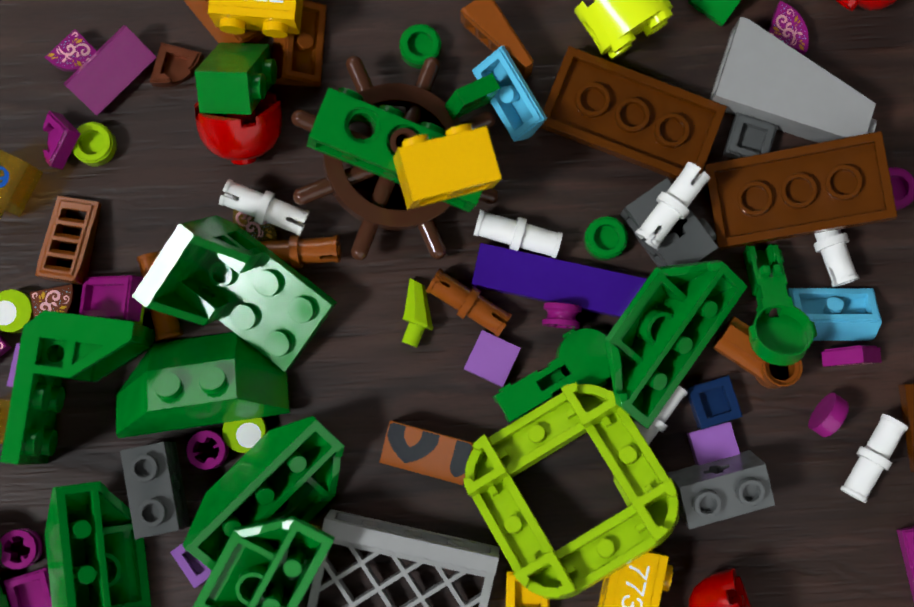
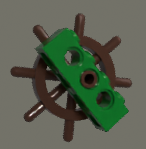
M351 56L346 61V68L357 92L342 87L336 91L328 87L317 116L304 110H296L291 116L292 123L295 126L310 132L306 147L323 153L325 178L295 190L293 199L298 205H305L333 193L339 204L353 217L362 222L351 248V255L356 260H363L367 257L378 228L399 231L417 227L431 257L442 259L446 255V247L434 220L451 205L470 212L477 205L478 201L494 204L497 202L499 194L496 189L491 188L409 210L386 209L395 183H398L400 186L393 157L397 149L403 147L402 141L410 137L427 134L429 140L446 136V130L462 124H471L473 129L487 126L488 129L494 126L496 117L492 112L485 111L461 122L458 118L452 120L445 107L446 103L431 93L440 69V62L435 57H429L424 61L415 86L402 83H387L373 86L362 60L358 56ZM391 106H403L406 107V110L403 113L400 110ZM422 114L433 122H421L420 125L418 124ZM354 122H364L370 127L372 136L367 137L350 130L349 127ZM342 161L353 166L344 169ZM378 175L379 179L369 202L352 185Z

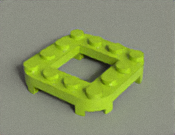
M575 382L561 387L562 393L490 437H487L485 434L472 445L474 449L466 463L465 478H463L466 491L472 497L514 571V576L525 588L545 599H567L580 594L662 544L671 535L679 520V502L671 478L664 471L631 417L616 405L614 392L597 385H578ZM588 433L632 505L555 551L513 477L583 434Z

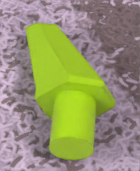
M410 278L402 318L409 323L401 342L418 348L424 329L432 331L433 325L425 286Z

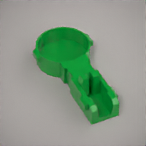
M769 244L765 250L756 251L754 245H747L743 257L752 295L756 296L758 305L756 308L757 316L752 326L748 328L750 345L757 356L767 363L777 366L795 364L804 357L813 338L817 336L815 323L802 310L793 306L791 296L788 297L786 289L788 282L783 267L784 258L778 244ZM776 308L778 317H769L771 309Z
M589 328L576 331L572 329L563 334V341L557 348L555 359L549 362L545 369L540 372L536 370L513 385L507 384L498 390V394L492 397L504 412L506 421L510 423L528 414L529 410L551 398L552 393L565 385L575 382L578 385L591 384L600 387L608 383L606 380L611 376L604 340L607 336L598 330ZM564 365L570 372L568 376H565L561 371V367Z

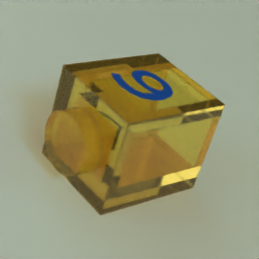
M0 150V217L2 218L5 211L20 217L43 172Z

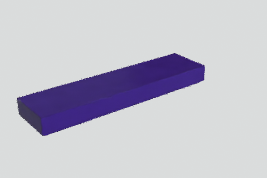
M480 243L471 286L547 303L575 304L582 306L584 311L620 318L647 279Z

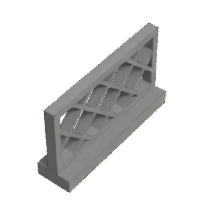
M330 509L324 518L322 531L335 537L333 544L348 547L357 561L337 572L328 559V551L313 578L307 607H317L320 592L334 583L347 601V604L342 607H360L358 604L376 593L380 595L387 607H396L384 588L403 576L416 594V597L400 607H414L420 602L423 607H432L427 598L446 586L458 602V607H472L479 603L478 607H488L499 561V546ZM360 550L369 551L370 553L363 556ZM380 554L391 556L399 568L398 572L382 582L378 580L367 563ZM402 559L414 562L406 566ZM422 564L434 566L443 580L423 592L410 572ZM361 567L374 587L354 599L341 578ZM326 569L331 577L323 582ZM445 569L454 570L456 572L452 573L451 575H448ZM466 573L484 577L482 591L467 601L464 600L453 583Z

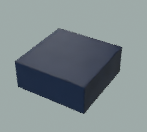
M729 375L685 389L688 392L687 397L698 430L743 417Z

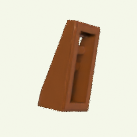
M475 0L460 10L461 23L492 52L496 51L500 46H505L523 78L526 79L531 76L534 60L495 0Z
M57 196L39 255L35 276L44 280L83 285V279L88 277L101 209L100 202ZM67 209L87 212L85 220L66 218ZM64 226L81 228L80 236L63 234ZM61 242L77 244L76 251L59 250ZM57 259L72 260L71 268L56 266Z

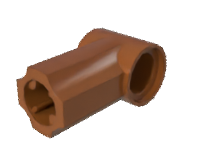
M733 316L715 339L712 349L755 376L756 380L766 388L777 389L795 384L803 372L802 361L800 360L795 364L786 366L785 376L781 380L774 378L769 371V363L757 356L750 345L749 326Z

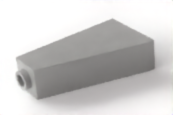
M739 18L731 31L709 100L727 106L725 111L727 114L735 116L737 113L770 122L778 125L777 130L817 143L874 133L877 125V120L872 118L876 106L875 102L750 19Z

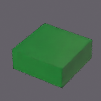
M491 73L455 90L445 104V107L452 120L488 104L499 91L500 86Z

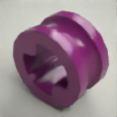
M544 303L543 309L547 311V317L542 319V326L580 329V322L577 321L576 315L581 313L582 306L568 303Z
M206 430L200 431L191 437L186 451L192 465L199 469L209 470L224 464L228 458L229 447L225 443L223 435L219 432ZM212 438L217 442L213 448H219L218 456L208 457L204 462L199 457L203 452L197 451L199 443H208Z
M29 528L15 529L7 532L0 539L2 544L1 563L5 567L10 569L26 568L34 565L42 556L43 541L41 536L34 530ZM20 537L24 538L23 545L30 547V552L27 555L21 556V560H18V552L12 550V543L20 542Z

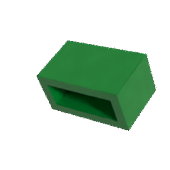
M219 43L195 70L199 112L251 115L261 100L265 99L266 93L277 80V64L275 59H270L269 44Z

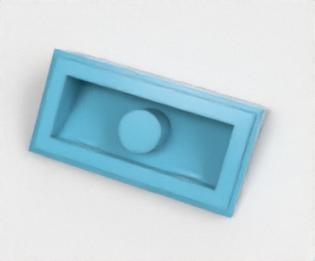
M500 46L472 70L477 80L491 73L494 75L500 89L490 102L514 142L528 139L547 120L545 113L505 46Z
M788 288V297L791 296L793 306L802 310L815 323L817 336L813 338V341H871L875 339L882 320L874 288Z

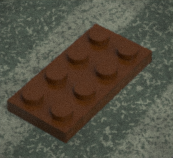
M568 46L543 109L547 120L540 128L676 180L687 162L701 168L699 173H702L727 106Z
M882 131L705 165L706 173L711 178L708 181L719 250L897 219Z

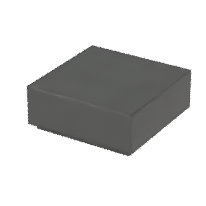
M737 113L732 122L723 156L737 159L769 153L778 125Z

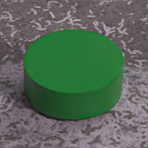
M425 24L410 26L403 32L400 38L401 57L406 64L416 69H421L424 61L429 57L439 59L441 54L439 34L432 27Z
M613 217L595 219L590 223L584 234V245L587 252L595 259L602 261L618 257L625 249L628 241L626 228L619 220Z

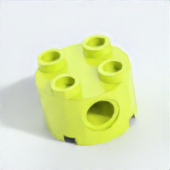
M594 0V3L589 7L582 1L575 8L574 12L592 36L602 55L607 53L612 60L633 46L631 43L636 40L635 36L642 31L648 37L663 28L668 23L667 20L673 16L671 12L673 5L669 0Z

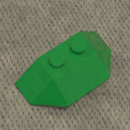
M713 260L656 267L604 339L616 405L647 429L748 287L724 262Z
M234 332L152 344L116 395V436L124 438L291 413L288 374Z
M314 416L269 430L205 493L184 540V549L210 570H213L230 536L237 527L292 516L308 523L336 495L341 456H343L344 445Z
M100 481L53 487L45 528L52 607H151L144 538L135 539L130 508L108 491V488Z
M295 516L237 527L230 536L193 607H298L333 544L335 537Z

